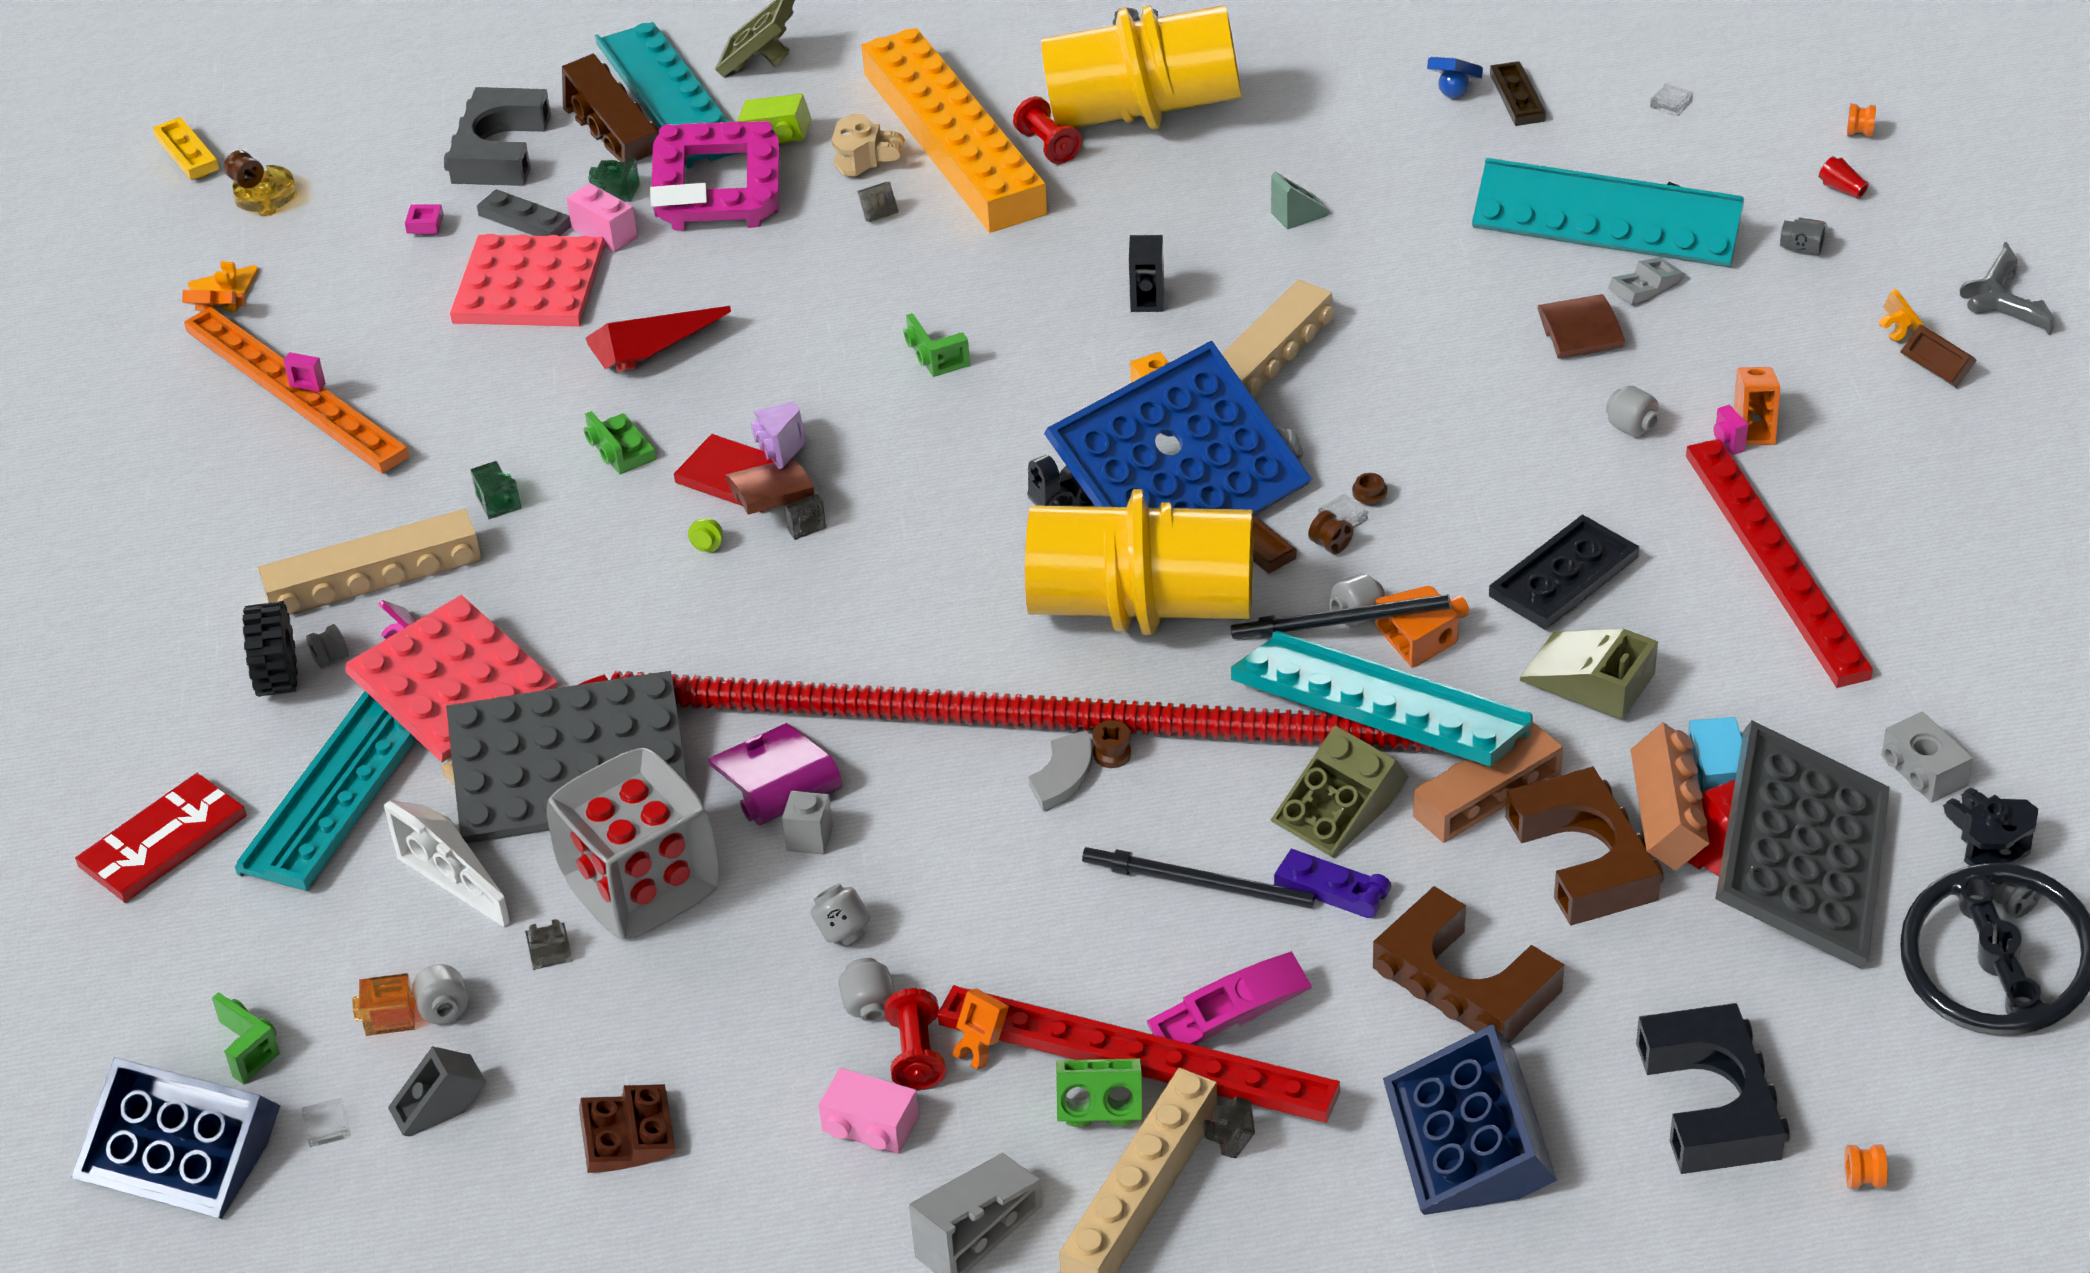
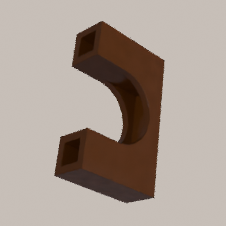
M1594 766L1507 790L1505 817L1521 844L1557 833L1580 832L1599 839L1610 850L1607 854L1596 860L1556 871L1554 899L1570 926L1659 901L1660 883L1664 881L1662 867L1646 851L1643 836L1640 833H1635L1629 823V817L1625 808L1618 806L1613 798L1608 781L1601 779Z
M1433 886L1373 941V969L1382 977L1396 982L1407 989L1414 997L1423 999L1442 1011L1449 1019L1460 1022L1475 1033L1494 1024L1506 1040L1511 1042L1562 992L1565 964L1535 946L1530 945L1505 970L1492 977L1468 979L1448 972L1440 966L1436 959L1465 932L1466 905Z

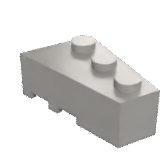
M1002 1152L909 1204L915 1258L935 1273H967L1042 1207L1040 1179Z

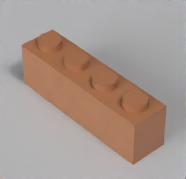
M1532 722L1530 735L1527 738L1521 736L1517 738L1514 748L1491 767L1466 759L1461 763L1452 765L1447 771L1430 781L1420 784L1418 788L1414 789L1413 817L1442 843H1445L1506 807L1507 790L1560 775L1563 746Z
M1662 722L1631 748L1630 751L1646 851L1676 871L1710 843L1706 826L1707 819L1704 815L1702 804L1703 796L1697 777L1698 769L1693 755V743L1686 733L1681 730L1676 731Z

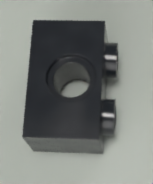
M1130 235L1129 285L1131 312H1164L1163 235Z

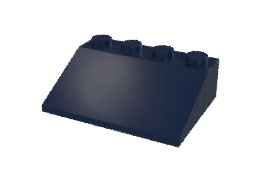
M1494 1024L1383 1078L1418 1205L1424 1215L1520 1199L1557 1181L1515 1049Z
M114 1057L71 1178L222 1219L267 1147L281 1105L258 1094Z

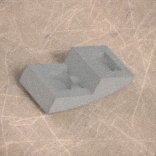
M1662 257L1638 262L1635 273L1612 277L1608 289L1630 305L1651 299L1666 291L1682 279L1684 272Z

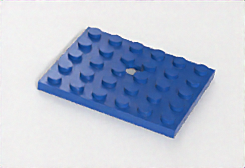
M1212 340L1047 427L1044 432L1046 438L1095 507H1127L1133 489H1143L1149 508H1159L1161 502H1171L1172 508L1252 510L1253 515L1305 487L1312 480ZM1161 433L1168 437L1175 436L1180 444L1178 453L1175 455L1162 453L1156 446V436Z

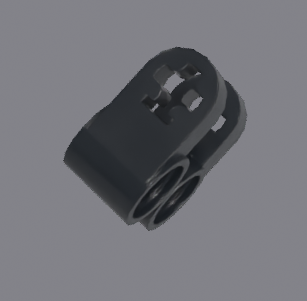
M1043 455L1028 463L1027 495L1036 506H1075V504L1084 507L1094 506L1067 466L1059 473L1055 461L1049 455Z

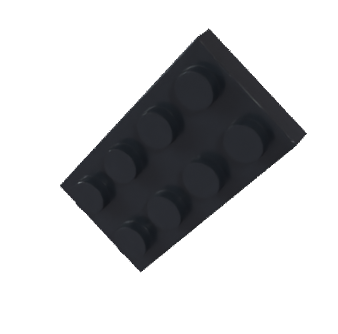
M1582 514L1490 584L1489 597L1546 630L1639 557V546Z

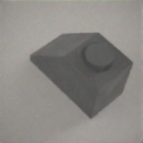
M432 1046L388 1106V1109L402 1135L410 1137L464 1113L485 1085L486 1080L471 1054Z

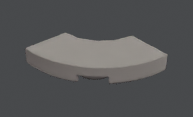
M1087 730L1051 740L1053 754L1050 762L1041 771L1029 776V786L1043 811L1061 804L1080 789V783L1086 774L1090 772L1092 749Z

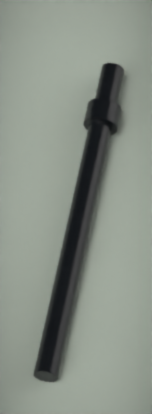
M1449 594L1283 618H1276L1274 615L1259 617L1258 621L1231 625V635L1233 639L1261 636L1262 639L1272 638V634L1275 631L1289 632L1451 609V599Z
M1085 847L1082 855V862L1109 867L1112 872L1123 875L1133 872L1310 909L1313 908L1315 893L1138 858L1134 857L1132 852L1116 849L1115 852Z

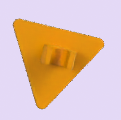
M221 261L222 272L216 271L215 275L188 282L190 290L236 291V293L247 294L258 273V268L256 265L236 269L234 262ZM240 306L221 307L227 309L230 312H235L239 309Z
M1893 289L1883 306L1890 314L1883 316L1878 324L1880 327L1887 329L1891 324L1895 323V330L1888 337L1891 340L1899 341L1906 335L1907 327L1915 332L1920 324L1925 325L1900 292Z

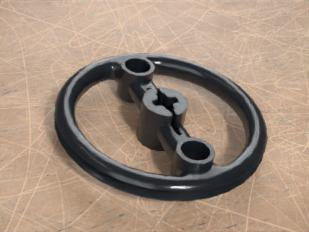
M1983 863L1960 868L1945 874L1924 889L1910 906L1903 922L1900 939L1901 961L1908 981L1915 993L1929 1008L1957 1026L1992 1035H2019L2035 1032L2051 1026L2068 1016L2083 1002L2090 991V914L2084 904L2071 890L2056 879L2040 871L2005 863ZM1992 883L2018 885L2047 897L2068 916L2076 930L2081 952L2078 970L2068 988L2049 1003L2041 999L2039 985L2031 978H2027L2019 961L2022 940L2020 931L2009 921L2000 919L1993 904L1994 888ZM1950 895L1958 897L1960 911L1963 915L1972 919L1979 933L1978 963L1987 973L1998 976L2006 993L2005 1010L2007 1015L1979 1012L1953 1001L1937 988L1923 967L1919 952L1921 929L1933 908ZM1977 895L1983 897V899L1976 900L1970 898V896ZM2025 997L2030 999L2031 1001L2020 1002L2017 1001L2015 998Z

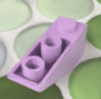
M794 402L755 410L756 422H751L755 443H759L761 451H765L767 460L772 459L778 469L784 468L806 443L800 409Z

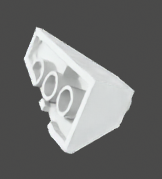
M388 801L384 804L397 859L504 928L510 924L504 895L447 815L443 813L438 814L429 807L420 804Z

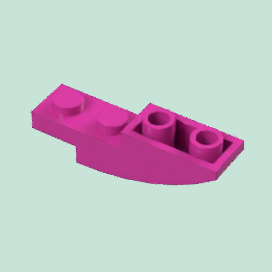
M1291 951L1241 969L1184 996L1183 1002L1147 1020V1025L1153 1035L1197 1045L1237 1023L1239 1026L1304 993L1311 989L1312 986Z

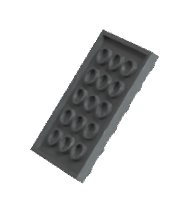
M671 671L446 705L460 835L466 843L549 831L547 802L552 794L581 774L622 753L634 749L647 748L653 751L669 764L688 784Z
M1751 720L1743 733L1715 899L1857 968H1861L1869 957L1890 787Z

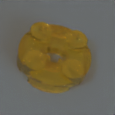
M266 165L267 171H264L262 180L252 188H242L233 181V197L236 206L246 211L258 212L260 216L266 217L274 215L277 212V208L286 205L294 199L298 193L293 175L284 167Z

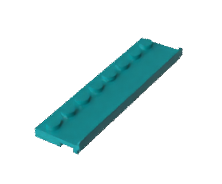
M654 22L641 23L634 28L600 37L598 34L595 35L597 46L658 130L666 124L729 122ZM737 153L687 155V164L685 166L689 169L693 168V162L708 158L712 162Z
M1486 158L1472 226L1473 228L1731 268L1739 223L1744 208V197Z
M1280 631L1273 632L1270 640L1231 666V680L1489 767L1514 748L1517 738L1520 736L1527 738L1530 735V728L1533 722V715L1528 711Z
M364 691L237 860L235 865L237 875L243 876V874L307 891L414 744L416 738Z

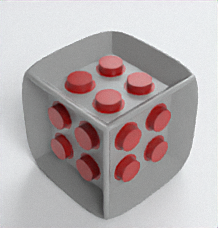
M638 748L622 753L569 781L548 799V827L558 866L577 898L616 937L629 939L644 934L700 903L717 888L720 868L711 820L702 802L691 787L669 764L653 751L647 748Z

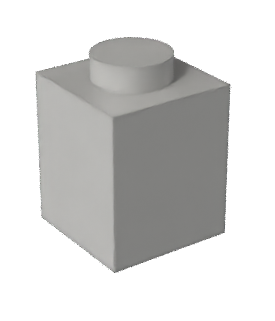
M800 791L790 792L782 817L786 851L814 854L825 853L833 828L829 794Z

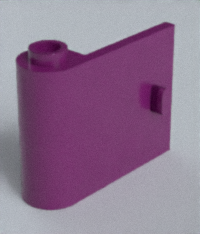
M788 723L751 737L741 744L708 758L711 767L742 791L744 799L740 801L741 809L748 821L754 820L758 825H762L784 814L791 791L829 794L842 787V778L832 757Z

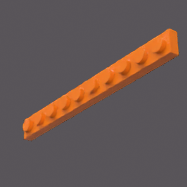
M209 307L184 321L186 332L381 474L410 458L408 449L404 444L324 387L320 392L291 387L284 359L214 308Z

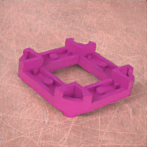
M759 121L663 125L659 129V135L653 144L651 187L685 184L687 155L747 153V188L706 189V203L653 207L655 217H660L662 220L671 223L673 230L685 231L686 221L747 219L748 228H755L760 226V220L767 218L773 212L778 213L780 208V151L778 136L772 129L771 123Z

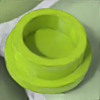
M698 519L689 527L688 538L691 544L699 551L713 552L719 548L723 541V530L714 519Z

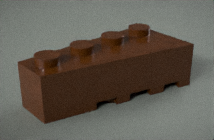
M593 53L562 66L563 110L568 114L572 112L577 114L575 121L581 126L587 124L591 135L596 140L603 138L605 148L624 166L653 154V144L659 135L656 125L652 121L649 122L643 115L640 105L630 99L623 84L613 78L606 63H601Z

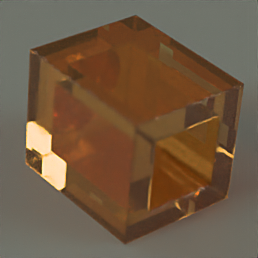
M408 973L359 979V996L352 998L355 1021L362 1020L366 1036L415 1030V1002Z

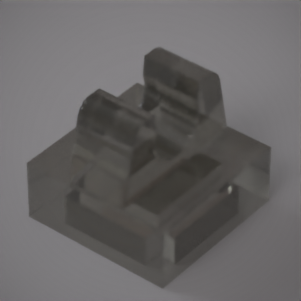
M884 182L857 191L866 222H872L899 213L890 182Z
M818 494L784 505L788 530L794 540L826 528L824 503Z
M558 919L552 920V925L537 928L536 924H532L529 926V930L525 931L533 970L573 961L564 922L561 923Z
M1235 1096L1229 1106L1216 1105L1213 1107L1214 1121L1206 1119L1203 1121L1204 1137L1220 1144L1221 1155L1235 1159L1255 1134L1251 1100Z

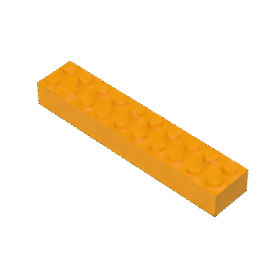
M917 27L904 29L899 33L878 37L870 42L861 44L864 75L989 233L1047 215L1045 182Z

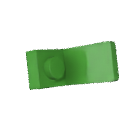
M914 314L906 315L907 328L903 329L905 341L908 347L915 349L920 365L926 366L933 377L970 366L968 338L963 332L931 341Z
M218 992L212 997L218 1020L221 1024L241 1036L234 1040L224 1052L232 1077L244 1085L280 1054L275 1039L277 1032L266 1018L260 1017L258 1019L249 1013L239 1000H230Z

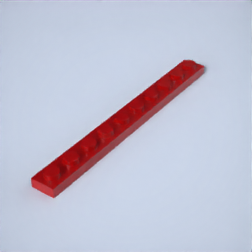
M1715 439L1687 446L1686 458L1835 687L1839 688L1871 680L1873 668L1721 440Z
M952 986L937 1013L940 1026L959 1030L956 1026L967 991L971 989ZM988 994L1009 1006L999 1041L1075 1060L1140 1059L1142 1077L1166 1083L1170 1082L1178 1068H1182L1217 1082V1096L1324 1123L1328 1122L1341 1092L1340 1081Z

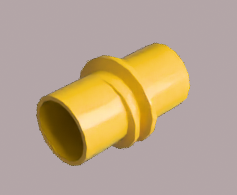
M1151 5L1142 6L1139 21H1133L1127 8L1123 7L1118 8L1116 25L1046 37L1041 40L1047 90L1053 118L1058 126L1071 125L1078 128L1123 119L1126 123L1134 122L1136 117L1143 116L1149 128L1155 130L1160 128L1163 112L1242 98L1226 5L1157 17Z
M1133 489L1127 507H1030L1025 545V593L1029 615L1110 617L1113 628L1117 632H1127L1132 618L1137 617L1143 635H1155L1161 618L1250 620L1253 584L1252 510L1172 508L1171 502H1161L1159 508H1149L1143 489Z

